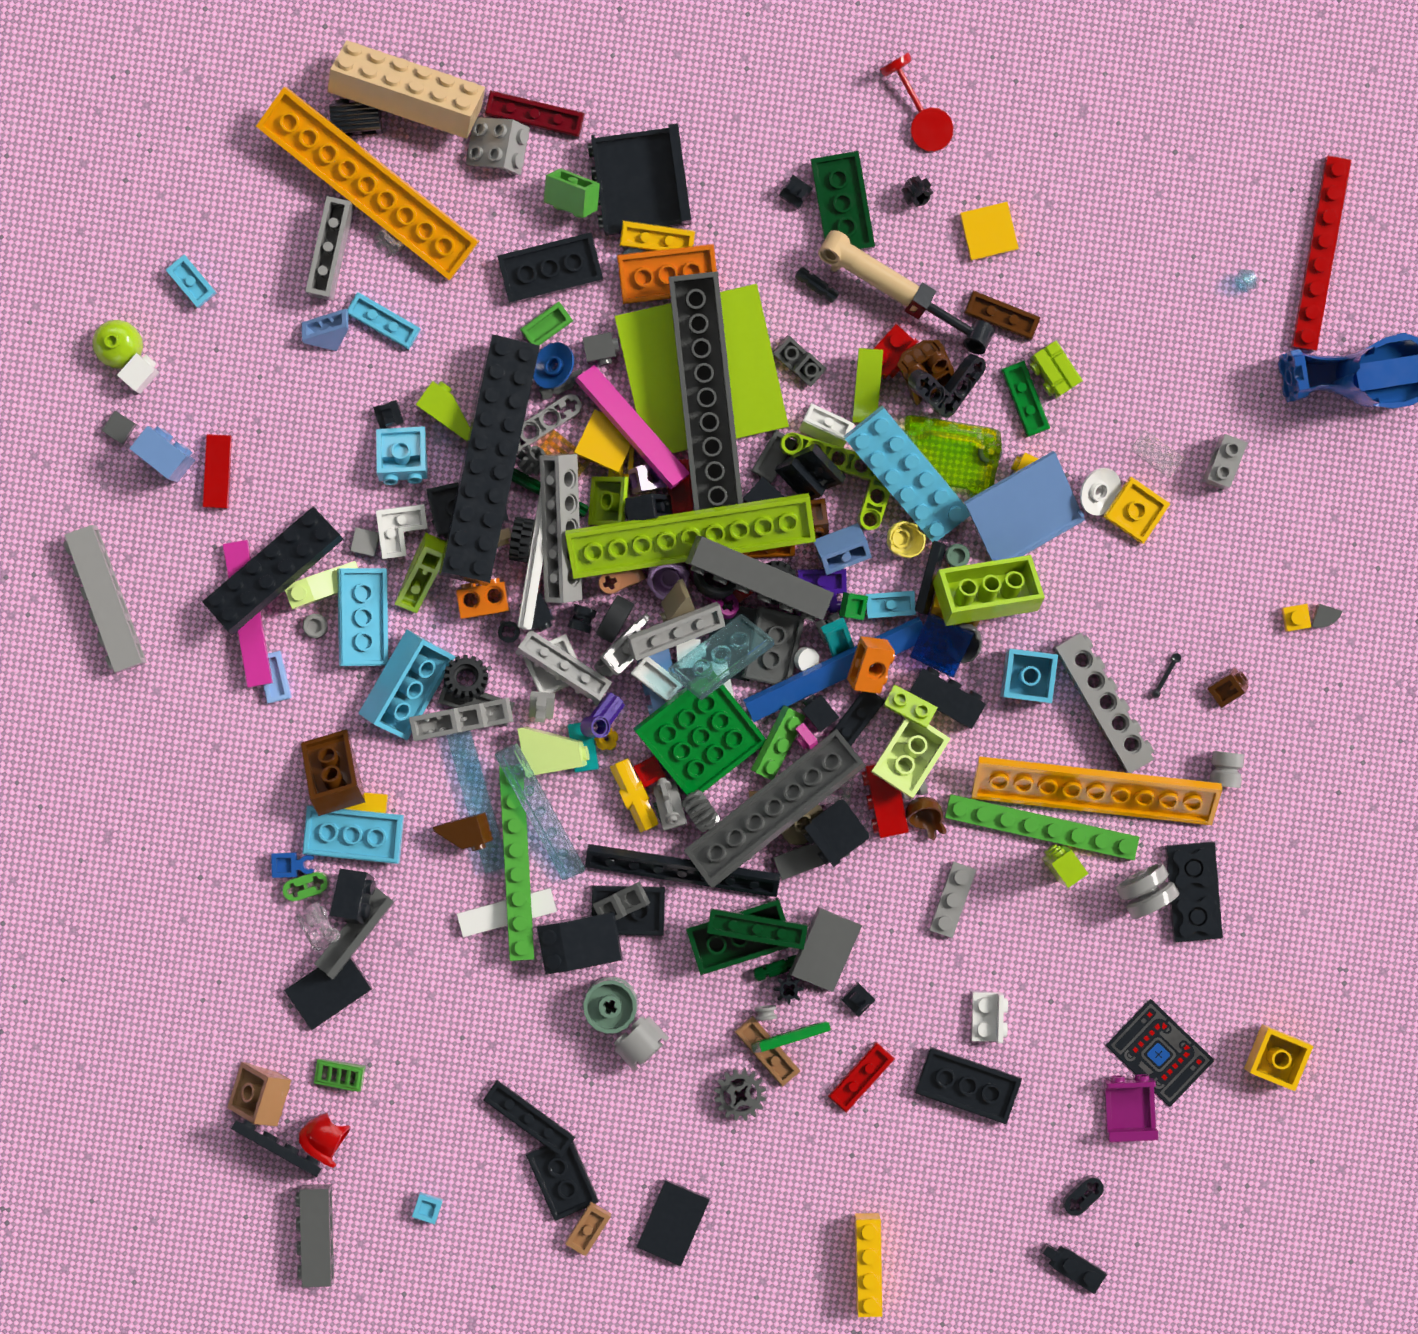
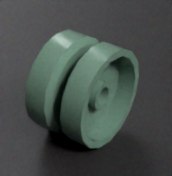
M616 976L603 977L595 981L588 989L583 1003L584 1015L588 1023L597 1031L606 1034L618 1033L626 1029L634 1020L638 1006L637 995L633 987L625 979ZM610 1000H613L615 1002L614 1007L609 1008L606 1002L609 1003Z

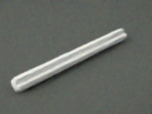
M541 488L518 619V628L524 630H531L543 564Z

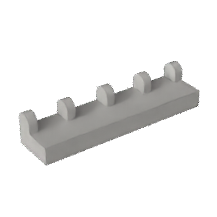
M717 602L627 636L630 645L628 649L631 656L638 661L725 627L720 604Z
M532 630L528 632L515 652L516 655H523L534 662L535 667L538 668L540 666L554 675L555 680L559 681L560 679L574 688L575 693H582L593 700V704L596 706L612 684L610 680Z

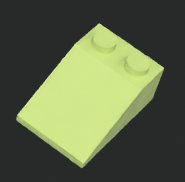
M904 718L871 772L913 799L947 746L950 738L931 725L923 728Z

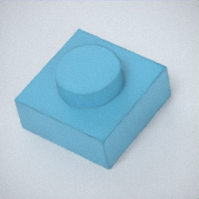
M420 1192L412 1217L435 1224L443 1199Z

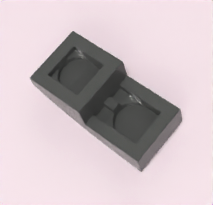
M639 881L594 903L593 906L597 914L614 912L615 918L618 920L631 912L650 904V901Z

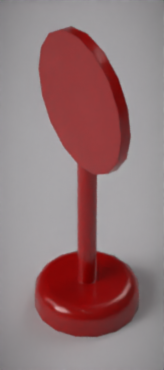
M908 52L879 70L883 76H889L897 72L919 112L911 123L912 139L919 148L935 152L943 149L950 143L954 126L951 118L945 111L939 108L929 107L924 109L901 69L911 62L912 58Z

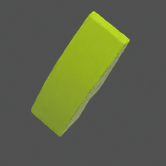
M858 348L852 422L861 423L878 409L883 350Z

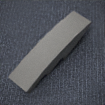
M509 698L409 717L414 741L514 722Z

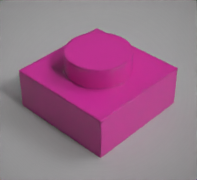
M804 723L796 727L798 734L796 741L803 750H811L818 744L817 739Z

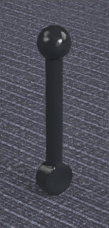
M1172 654L1169 667L1157 688L1151 692L1153 698L1160 697V691L1176 663L1181 661L1180 654Z

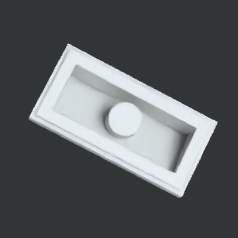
M811 403L799 431L820 441L844 448L847 442L844 439V435L851 431L855 424Z

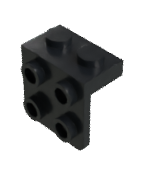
M843 799L835 802L803 826L806 830L803 835L812 846L816 843L821 850L818 853L819 857L825 865L831 863L833 867L838 865L843 857L868 840L870 836Z

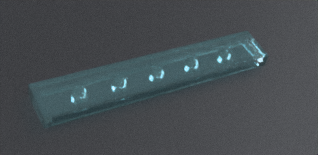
M469 730L446 735L468 814L472 816L485 812L493 840L485 843L486 848L479 850L484 871L489 873L503 869V843L472 732Z
M518 743L496 752L495 757L562 880L584 872L585 867Z

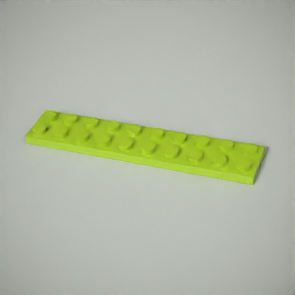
M809 493L663 515L654 519L631 520L565 531L573 579L686 562L696 536L705 537L740 553L816 542Z

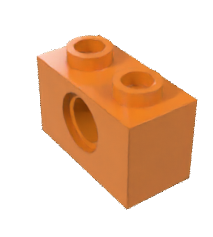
M860 636L847 677L853 690L881 694L883 685L888 680L889 666L895 658L894 649L888 640Z

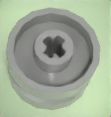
M1163 863L1152 865L1135 873L1115 888L1122 900H1131L1126 908L1132 919L1141 918L1153 913L1179 896L1180 893L1173 882H1164L1169 874Z

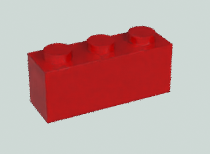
M876 763L866 765L865 771H862L861 775L863 785H868L870 795H866L868 809H873L875 819H871L873 833H878L880 838L908 833L909 829L901 791L871 772Z

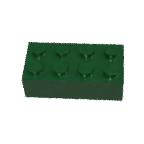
M779 897L732 911L786 921ZM709 919L686 926L700 975L789 948L707 933Z

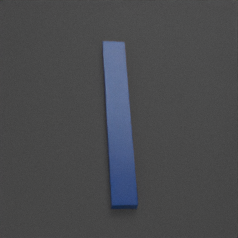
M919 616L874 637L888 640L894 649L895 655L929 639ZM857 646L744 699L743 701L753 722L781 710L783 705L789 706L846 679Z

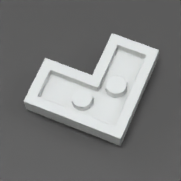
M424 504L375 510L382 559L407 556L404 532L428 529Z

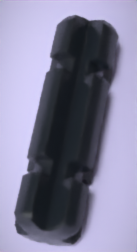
M801 267L795 275L797 280L802 283L805 282L807 287L820 296L824 295L825 299L830 303L835 302L839 296V291L833 287H828L829 284L815 274L811 275L810 271L805 267Z

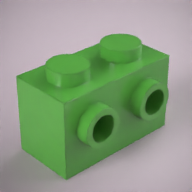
M560 168L546 175L544 203L552 205L557 210L570 212L575 217L585 218L598 209L600 183Z

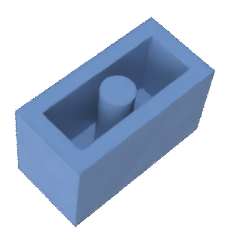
M858 523L817 538L816 542H813L826 575L872 558L867 539Z

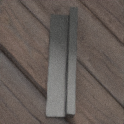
M375 887V892L370 896L369 901L370 914L365 919L364 925L346 923L314 965L325 972L331 979H334L390 909L394 901Z

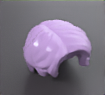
M683 562L650 567L647 585L655 596L663 601L680 579L684 580L688 590L690 573Z

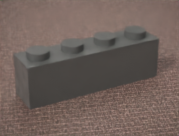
M332 1184L302 1185L299 1192H296L295 1197L296 1207H300V1216L296 1218V1230L300 1231L301 1241H297V1255L301 1256V1265H298L297 1278L302 1280V1287H331L334 1282Z

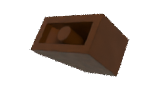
M485 812L433 827L434 832L461 849L471 847L472 852L486 848L485 843L493 840Z

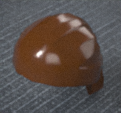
M923 796L909 803L906 808V819L910 826L926 829L928 838L935 840L937 837L936 830L941 834H946V828L942 823V808L935 798Z

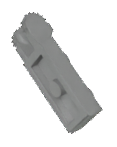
M647 613L640 616L634 624L630 625L600 656V659L614 675H619L634 660L628 649L630 645L627 636L641 631L640 628L650 619Z

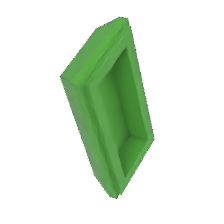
M557 302L521 328L520 331L529 343L540 346L572 323L573 320L562 304Z

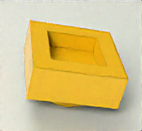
M1308 604L1281 608L1285 632L1311 628Z

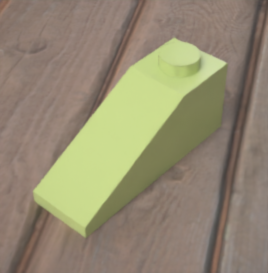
M356 561L292 583L285 590L291 608L297 610L338 594L337 569L358 568Z

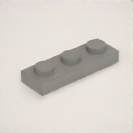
M955 861L952 862L929 928L930 931L953 938L977 869Z

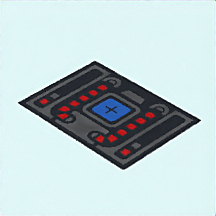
M1149 999L1106 1044L1136 1075L1147 1074L1149 1078H1153L1156 1081L1154 1093L1169 1107L1214 1062V1059L1152 999Z

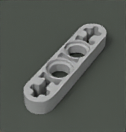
M568 394L526 420L521 433V439L526 443L522 446L519 443L517 454L527 445L531 446L576 417L582 409L580 399L573 394ZM570 399L571 402L576 401V410L574 412L570 409L565 411L563 414L567 417L562 419L555 407L559 405L562 410L567 406V400ZM553 412L557 415V422L554 425L548 426L544 423L546 413ZM532 425L537 429V434L534 438L528 439L524 437L523 430L526 426Z

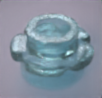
M1239 270L1238 275L1234 279L1237 287L1243 292H1248L1251 289L1254 290L1257 287L1255 273L1251 270Z

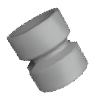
M1213 751L1211 764L1216 769L1211 771L1209 782L1222 783L1223 787L1241 788L1242 777L1238 770L1244 766L1245 754Z

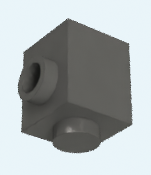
M611 332L582 338L588 364L597 363L598 366L612 364V360L616 359L615 353L620 352L617 337L612 338Z

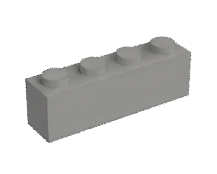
M326 197L305 291L309 296L330 301L334 300L354 211V205L351 201Z

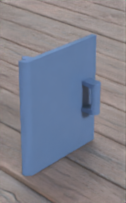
M1054 451L964 502L991 561L1024 556L1085 521L1084 513L1078 506Z

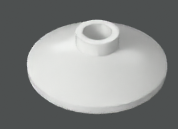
M1099 468L1086 477L1080 490V502L1086 512L1092 515L1105 514L1121 490V482L1117 473L1109 468Z

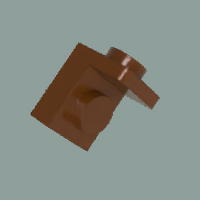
M825 498L810 500L815 539L829 534Z
M1234 667L1227 675L1208 686L1207 689L1219 706L1223 708L1246 693L1249 687L1248 679L1243 672H1238Z

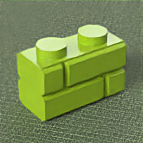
M1057 340L1030 357L1032 361L1029 364L1030 368L1036 376L1041 375L1045 381L1042 384L1043 388L1049 396L1054 395L1055 398H1058L1083 381Z

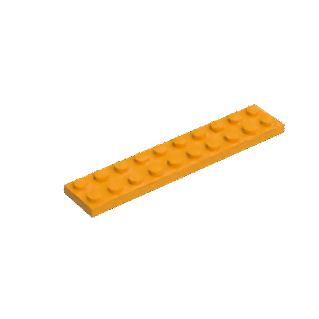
M287 87L282 88L257 123L256 127L347 200L351 201L448 280L454 277L480 242Z
M979 756L971 799L1212 825L1222 793V783Z

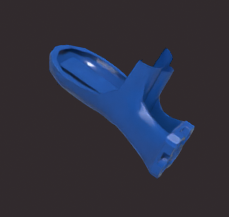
M1400 333L1385 337L1356 353L1346 356L1308 355L1301 352L1300 349L1291 350L1279 355V373L1282 374L1283 378L1282 392L1287 402L1306 398L1311 392L1321 390L1336 393L1366 407L1394 409L1418 403V337L1410 334Z

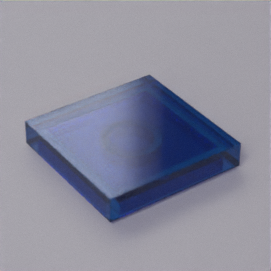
M929 613L910 657L954 678L974 633L956 624L946 626L943 618Z

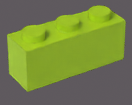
M1054 844L1044 851L1046 855L1041 859L1056 880L1067 888L1088 875V872L1072 849Z

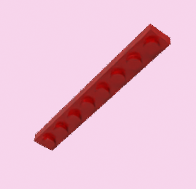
M1334 156L1325 157L1291 348L1313 352L1317 351L1352 161L1350 159Z

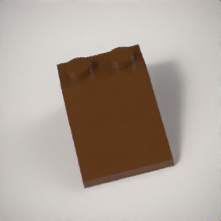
M347 729L301 742L309 797L318 816L365 803L363 785Z

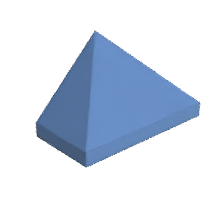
M339 310L302 322L303 343L337 351L349 330L348 310Z

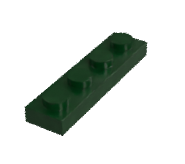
M711 908L707 933L804 950L808 925Z

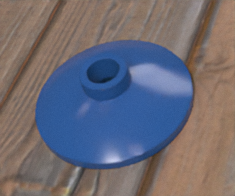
M561 342L550 343L542 348L538 353L533 376L535 382L545 389H554L561 386L569 378L573 370L574 355L572 350Z

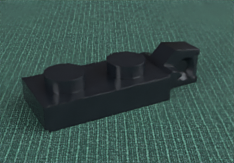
M1045 1243L1041 1250L1042 1254L1051 1259L1049 1265L1053 1269L1093 1294L1096 1293L1107 1276L1104 1270L1066 1246L1060 1245L1056 1249Z

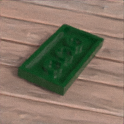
M859 151L811 159L824 240L830 231L836 230L844 233L849 238L850 244L860 250L875 248Z

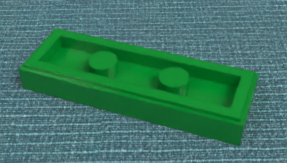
M1025 361L1001 369L1026 437L1028 438L1050 429Z

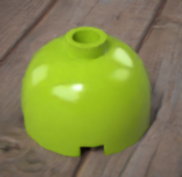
M109 320L101 324L95 331L92 339L93 351L97 358L106 366L115 369L124 368L136 353L141 356L143 350V340L140 333L132 324L123 320Z

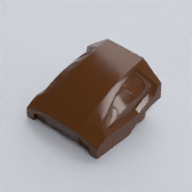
M923 340L903 352L897 364L905 379L910 397L916 406L923 400L908 386V379L913 371L921 369L931 374L943 387L954 374V368L943 344L939 340ZM920 380V384L923 387L925 383ZM936 388L932 390L930 396L936 393Z

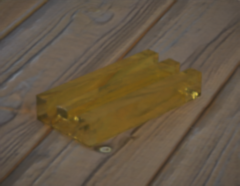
M555 430L552 431L540 447L546 455L553 454L546 448L548 445L560 454H568L552 441L556 437L573 452L576 449L572 443ZM582 458L585 460L584 463L578 462V478L591 461Z

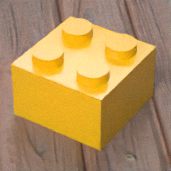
M1262 1024L1244 1069L1253 1075L1296 1091L1314 1046Z

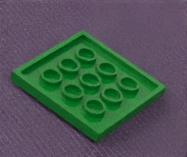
M711 668L633 728L686 795L697 790L705 792L761 748L766 741L764 735Z

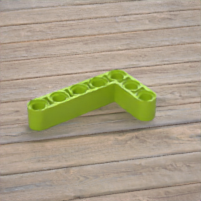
M792 432L782 437L779 444L780 450L783 454L790 457L814 444L830 460L833 453L839 452L844 458L843 463L836 465L842 473L869 481L857 518L860 528L865 531H871L880 526L890 492L868 466L863 473L855 469L856 460H862L855 451ZM787 438H793L797 441L796 450L790 451L785 447V440ZM873 490H878L882 493L883 497L880 503H875L871 500L870 496ZM866 513H871L875 517V523L871 527L865 525L863 521Z

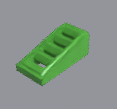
M317 1059L314 1083L361 1092L366 1065ZM323 1066H328L326 1079H322ZM333 1068H337L336 1080H331ZM342 1069L347 1070L345 1082L341 1081ZM352 1071L356 1072L354 1083H350Z

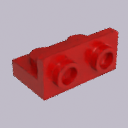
M897 324L893 326L874 348L883 350L881 377L884 380L888 376L893 378L900 371L897 364L902 353L919 342L916 338L913 339Z

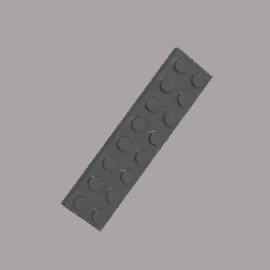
M836 729L684 851L706 882L713 888L865 768L866 765Z

